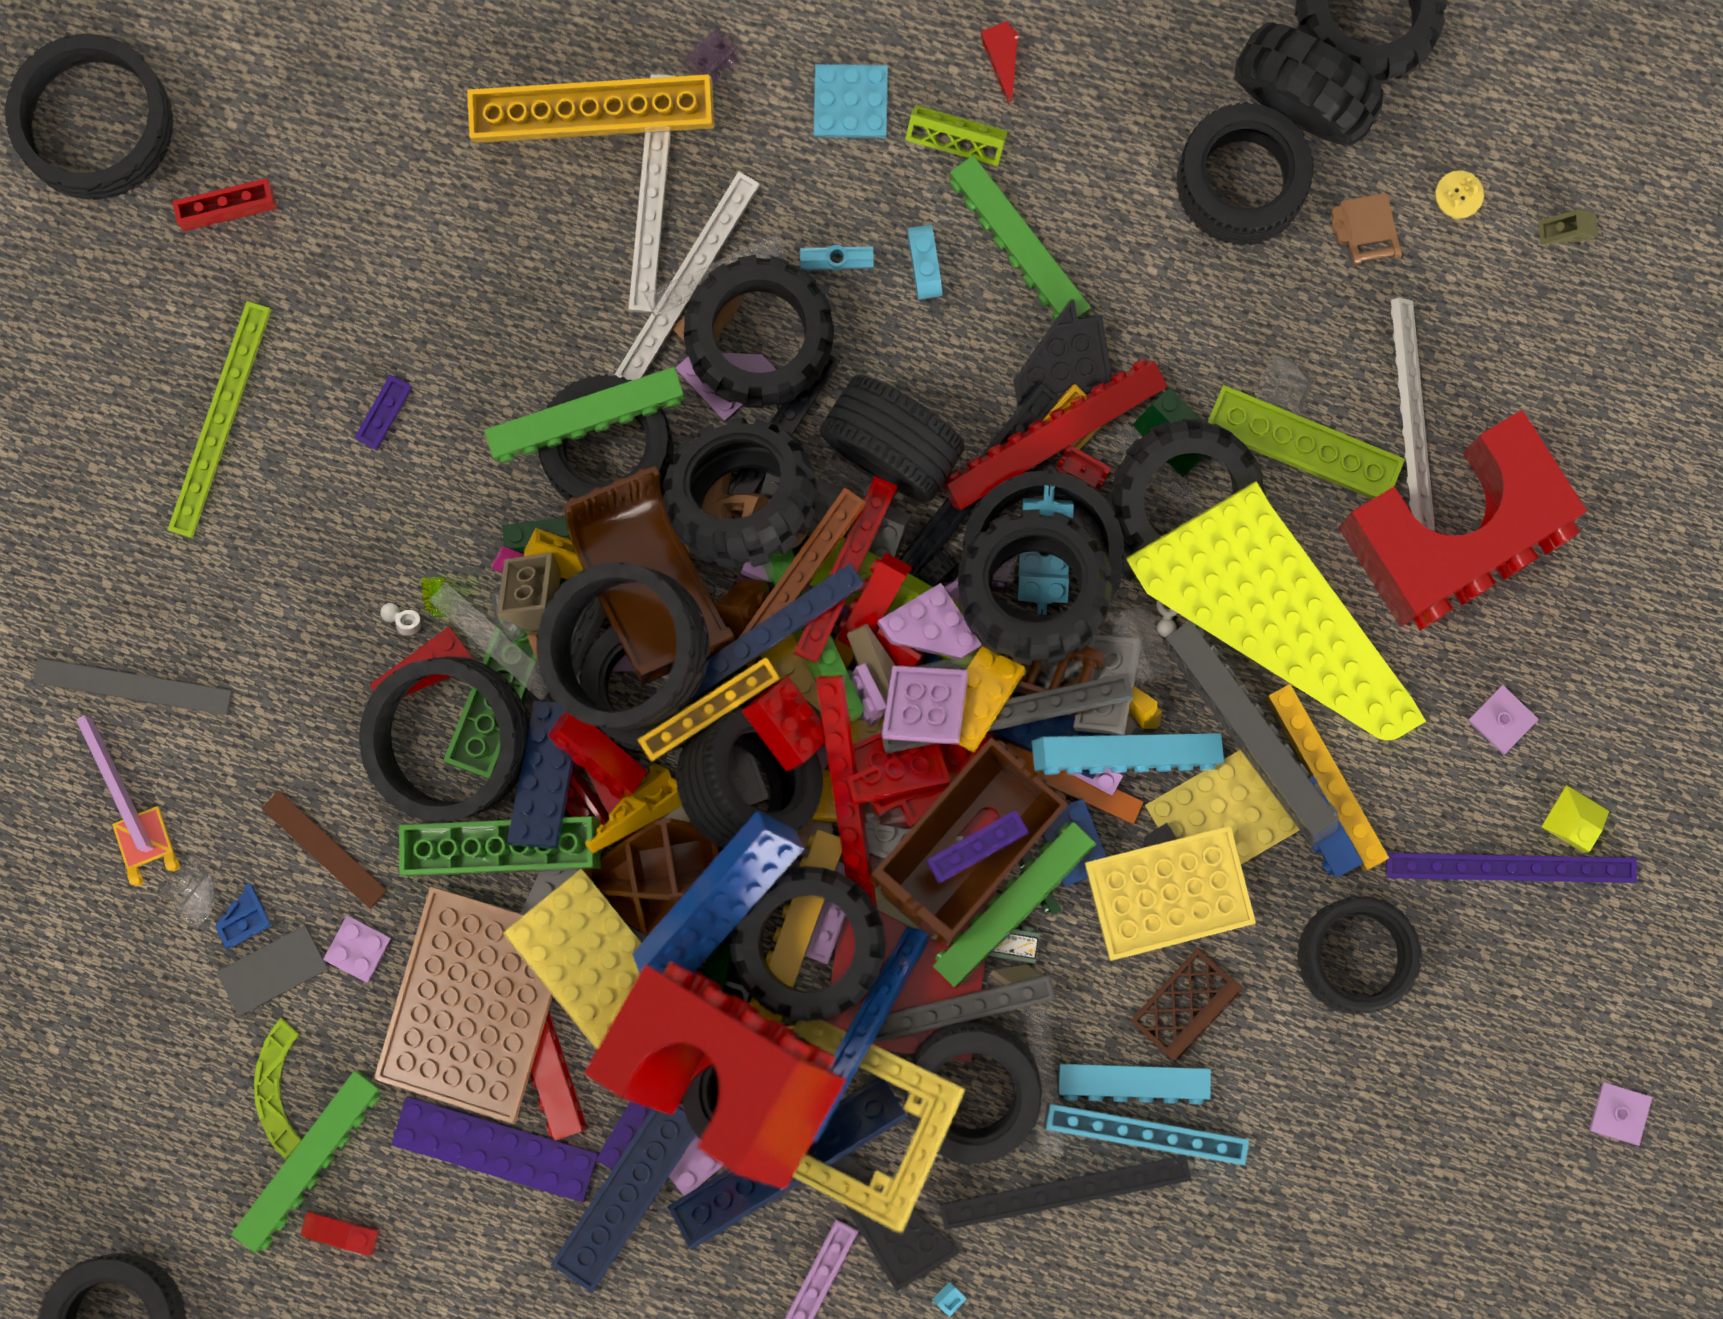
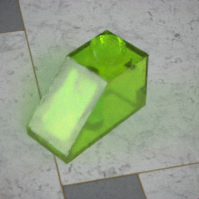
M421 577L425 611L432 613V617L444 618L447 617V613H454V584L446 577Z

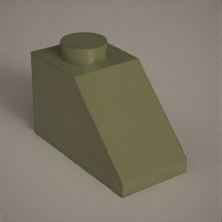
M1578 209L1538 221L1541 244L1579 242L1598 237L1595 212Z

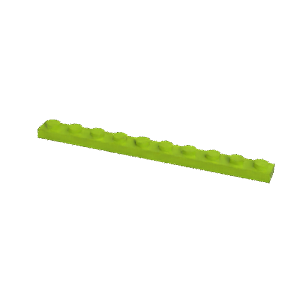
M246 301L167 529L169 532L193 539L271 313V309Z

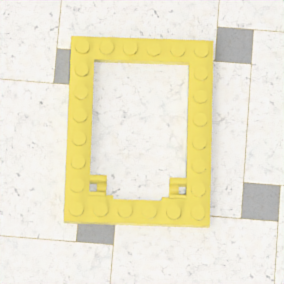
M823 1020L797 1021L793 1030L800 1037L832 1054H835L847 1033ZM871 1044L859 1067L911 1092L904 1109L922 1118L896 1178H890L876 1170L870 1186H867L806 1153L793 1177L902 1233L965 1089ZM920 1097L923 1098L921 1105H918ZM881 1185L884 1186L882 1193L879 1192Z

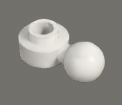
M1157 600V611L1163 616V619L1157 625V631L1162 637L1166 638L1177 630L1173 616L1178 613L1172 609H1166L1164 604Z
M387 603L382 606L380 611L382 619L386 622L395 621L397 630L402 635H413L420 630L421 621L417 612L412 610L400 612L399 607L394 603Z

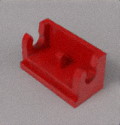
M1071 445L1067 446L1056 467L1060 473L1072 475L1088 483L1087 485L1092 486L1098 492L1111 471V468Z

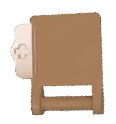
M1386 193L1343 200L1340 202V206L1332 209L1331 229L1335 233L1339 244H1349L1353 266L1361 265V262L1391 256L1394 259L1402 257L1390 202ZM1390 241L1391 247L1364 252L1358 251V246Z

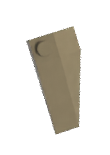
M865 624L849 631L847 637L857 665L866 664L887 705L892 666H895V664L871 629ZM885 712L882 715L883 720L885 719Z

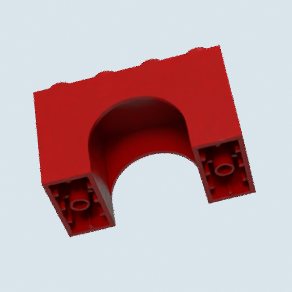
M1523 409L1480 434L1463 452L1466 460L1480 480L1485 494V514L1477 531L1465 535L1451 536L1428 529L1413 516L1395 486L1352 511L1338 527L1400 628L1413 620L1419 631L1425 629L1454 609L1448 600L1450 597L1455 595L1460 605L1463 606L1496 584L1490 574L1493 571L1497 570L1504 581L1539 558L1533 547L1539 545L1544 555H1547L1581 533L1575 521L1585 514L1587 510Z
M671 961L664 972L645 965L584 1074L620 1098L673 1116L693 1080L705 1069L715 1065L720 1082L719 1103L715 1115L697 1148L736 1174L786 1189L847 1080L830 1069L836 1057L810 1042L806 1044L796 1038L797 1033L773 1019L767 1020L758 1014L759 1009L734 995L730 997L720 991L722 986L697 972L693 974Z

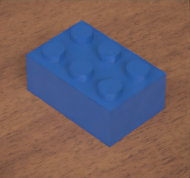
M1083 799L1068 804L1042 834L1045 844L1048 841L1053 843L1059 837L1057 832L1064 824L1068 823L1070 825L1072 822H1075L1097 844L1061 881L1063 888L1088 878L1084 863L1107 857Z

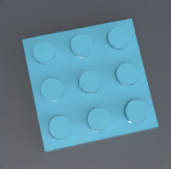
M815 64L814 137L886 138L888 65Z

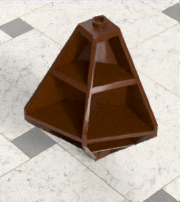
M673 818L661 819L652 822L602 855L601 869L583 871L622 920L630 927L648 936L723 851L724 847H719L704 837L691 822Z

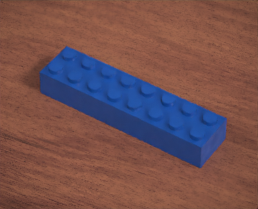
M757 811L632 954L639 974L645 965L664 972L670 961L694 973L803 850L796 831Z

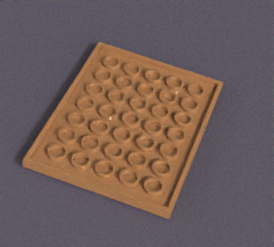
M430 886L374 1076L375 1080L512 1124L516 1123L553 997L503 935V932L524 914Z

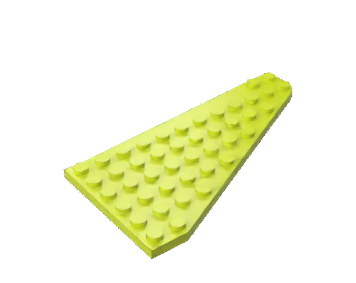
M1256 481L1126 558L1148 595L1373 736L1382 740H1394L1426 722L1412 697L1269 504Z

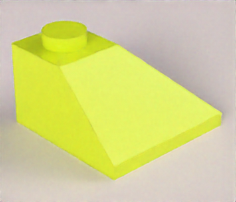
M1566 785L1541 828L1582 853L1590 852L1601 834L1609 811Z

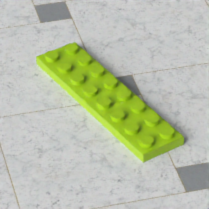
M1225 385L1220 390L1207 422L1210 424L1216 423L1231 431L1238 439L1244 442L1248 449L1371 499L1395 486L1405 461L1402 457Z

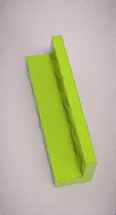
M915 105L910 117L905 140L966 158L974 155L980 162L998 166L1008 131ZM914 125L924 127L928 134L923 137L912 135ZM940 132L946 133L951 141L945 144L941 143L935 135ZM968 139L974 147L969 150L962 149L959 141ZM987 145L998 148L995 158L985 155L981 148Z

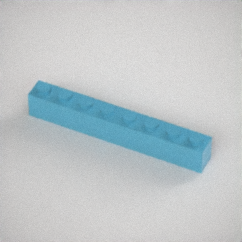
M1221 733L1042 737L1032 741L1035 771H1044V775L1060 774V770H1067L1069 775L1080 774L1082 770H1089L1090 774L1104 773V769H1112V773L1127 772V769H1134V773L1148 772L1149 768H1156V772H1167L1175 767H1178L1179 772L1192 771L1193 767H1200V771L1215 770V765L1224 763Z
M1047 1103L1043 1128L1046 1130L1245 1165L1249 1140L1050 1103Z

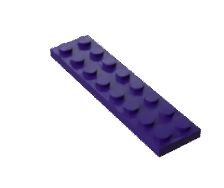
M411 1097L405 1098L391 1144L392 1146L582 1203L584 1202L598 1153Z

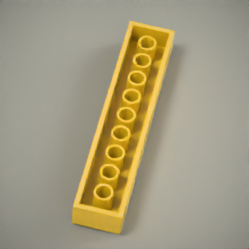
M710 75L467 90L469 136L474 143L715 128L713 86Z

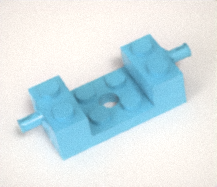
M1044 485V499L1023 498L1022 510L1040 509V515L1053 516L1056 511L1073 518L1074 505L1072 500H1055V486L1050 485V494L1048 495L1049 485ZM1039 552L1021 553L1019 556L1018 600L1037 603V615H1041V609H1043L1042 615H1047V604L1053 602L1067 603L1069 566L1051 554L1042 555Z

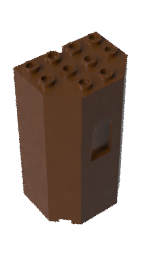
M990 738L868 879L875 887H878L880 884L882 887L880 889L881 894L929 936L938 935L936 940L944 946L955 936L1068 805L1065 802L1066 797L1057 789L1052 791L1045 785L1047 781L1039 773L1035 772L1032 775L1025 769L1028 764L1016 755L1014 758L1007 752L1009 748L999 739L995 741ZM992 808L996 810L1000 819L1016 810L1028 831L1026 835L938 883L926 861L958 843L955 838L981 809Z

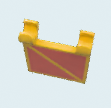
M159 806L138 814L154 847L153 850L147 853L137 850L124 820L112 824L131 885L139 886L144 883L138 868L139 866L164 857L167 870L174 872L180 869V864L174 853Z

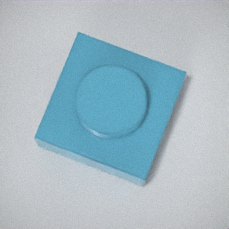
M949 1282L932 1300L950 1317L967 1298Z

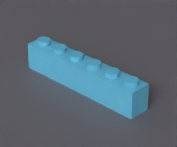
M1058 1064V1094L1063 1095V1100H1078V1095H1087L1088 1101H1103V1096H1114L1113 1101L1129 1102V1097H1139V1102L1154 1103V1098H1164V1103H1179V1099H1189V1104H1204V1099H1210L1211 1069Z

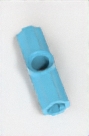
M833 245L830 248H800V267L804 270L842 271L843 269H874L873 246L842 247L841 245ZM834 254H840L844 258L840 263H834L830 260Z

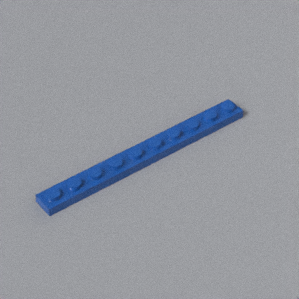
M911 927L905 928L834 1054L836 1059L830 1069L847 1080L812 1142H817L927 946L931 937L922 930Z

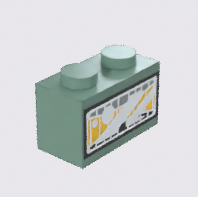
M1021 926L1020 930L1014 929L989 957L1036 964L1040 934L1035 933V928Z

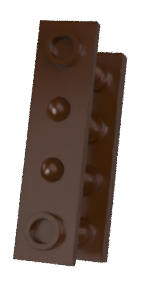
M1087 646L1079 652L1073 650L1067 653L1065 659L1058 662L1049 690L1060 688L1069 661L1073 659L1082 662L1083 665L1077 684L1089 682L1093 669H1096V667L1103 669L1106 653ZM1008 655L1007 659L1013 661V657ZM1044 659L1032 660L1025 682L1019 681L1014 691L1026 695L1048 691L1034 685ZM1088 710L1079 711V712H1075V713H1072V714H1075V715H1080V713L1086 714Z

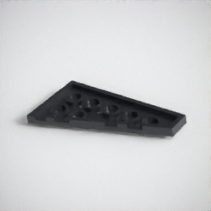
M848 1154L829 1165L867 1186H870L874 1177ZM881 1185L879 1192L882 1193L884 1186ZM844 1204L896 1292L961 1253L960 1250L913 1210L901 1233Z

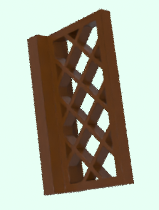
M1197 948L1137 1012L1130 1022L1164 1052L1170 1060L1176 1063L1240 994L1242 987ZM1198 955L1206 963V973H1191V963ZM1209 966H1210L1215 972H1209ZM1188 967V973H1182ZM1206 976L1207 990L1192 991V977ZM1209 976H1221L1227 983L1220 990H1210ZM1178 977H1189V991H1174V981ZM1171 985V991L1165 992ZM1217 993V994L1210 1000V994ZM1189 994L1190 1008L1175 1009V995ZM1192 994H1207L1208 1003L1204 1008H1193ZM1161 995H1172V1009L1157 1010V999ZM1154 1004L1155 1010H1148ZM1190 1012L1191 1022L1187 1026L1176 1027L1175 1013ZM1193 1012H1199L1193 1019ZM1155 1013V1027L1144 1028L1138 1022L1144 1014ZM1158 1013H1172L1173 1027H1158ZM1173 1030L1174 1040L1166 1048L1159 1041L1158 1031ZM1176 1030H1182L1176 1037ZM1149 1031H1155L1156 1038Z

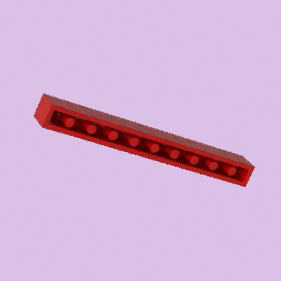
M1145 359L1136 361L1132 364V369L1127 372L1120 371L1114 374L1110 382L1105 385L1100 383L1091 388V393L1085 397L1080 395L1070 401L1071 405L1068 407L1055 409L1046 420L1033 422L1029 425V430L1024 433L1018 432L1008 438L1009 442L1004 445H995L988 449V454L982 458L975 457L966 463L967 467L960 471L959 469L951 471L942 486L953 507L962 510L987 495L991 489L1005 480L1026 472L1167 388L1168 386L1155 361Z

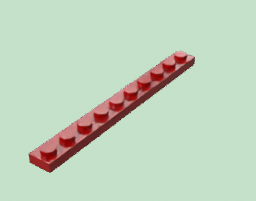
M843 675L819 676L816 678L845 875L856 882L869 895L876 908H878L875 887L868 880L872 874L863 806L862 803L852 805L846 785L847 778L858 772Z

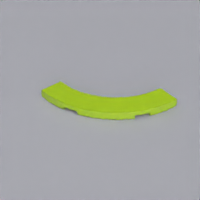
M280 1018L265 1039L256 1064L254 1097L257 1114L266 1132V1136L276 1151L287 1160L302 1139L292 1128L284 1112L280 1093V1078L287 1053L300 1034L283 1018Z

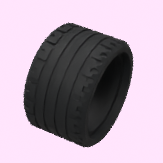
M1348 897L1325 906L1306 924L1305 930L1300 936L1299 952H1297L1298 967L1301 968L1300 974L1305 985H1308L1311 994L1317 1000L1322 1001L1327 1007L1348 1014L1379 1012L1401 1001L1402 997L1407 995L1414 986V981L1418 978L1421 969L1420 959H1422L1421 943L1419 944L1418 941L1419 936L1414 925H1411L1409 922L1410 919L1400 909L1397 910L1395 905L1383 899L1379 900L1376 897ZM1348 914H1362L1376 919L1391 933L1396 944L1398 955L1394 975L1388 985L1370 997H1354L1343 993L1327 979L1322 969L1320 947L1323 937L1328 928L1337 919Z

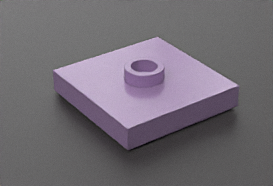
M1502 685L1467 721L1505 755L1539 719Z
M1602 1082L1589 1131L1639 1146L1652 1097Z

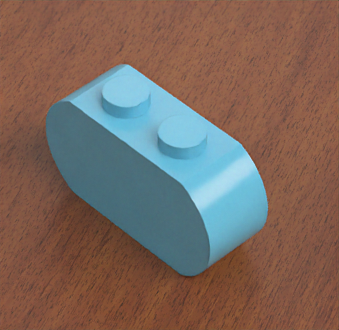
M932 225L907 228L917 299L941 297L942 285Z

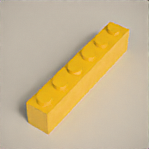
M764 658L637 741L649 760L653 761L780 678L768 659Z

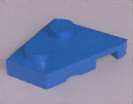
M251 883L246 884L245 890L238 900L231 904L227 914L222 916L215 925L227 949L272 926Z

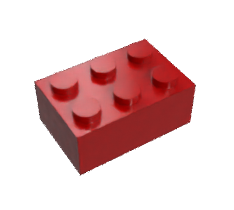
M788 675L769 685L742 710L743 714L786 771L803 764L825 743L822 720Z

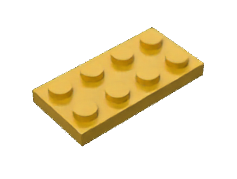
M981 646L966 669L968 681L959 745L975 752L1026 672L1024 666L1001 655L997 656Z

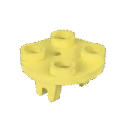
M1452 171L1438 182L1435 198L1440 210L1453 219L1467 218L1475 214L1481 207L1484 199V189L1480 180L1472 173Z

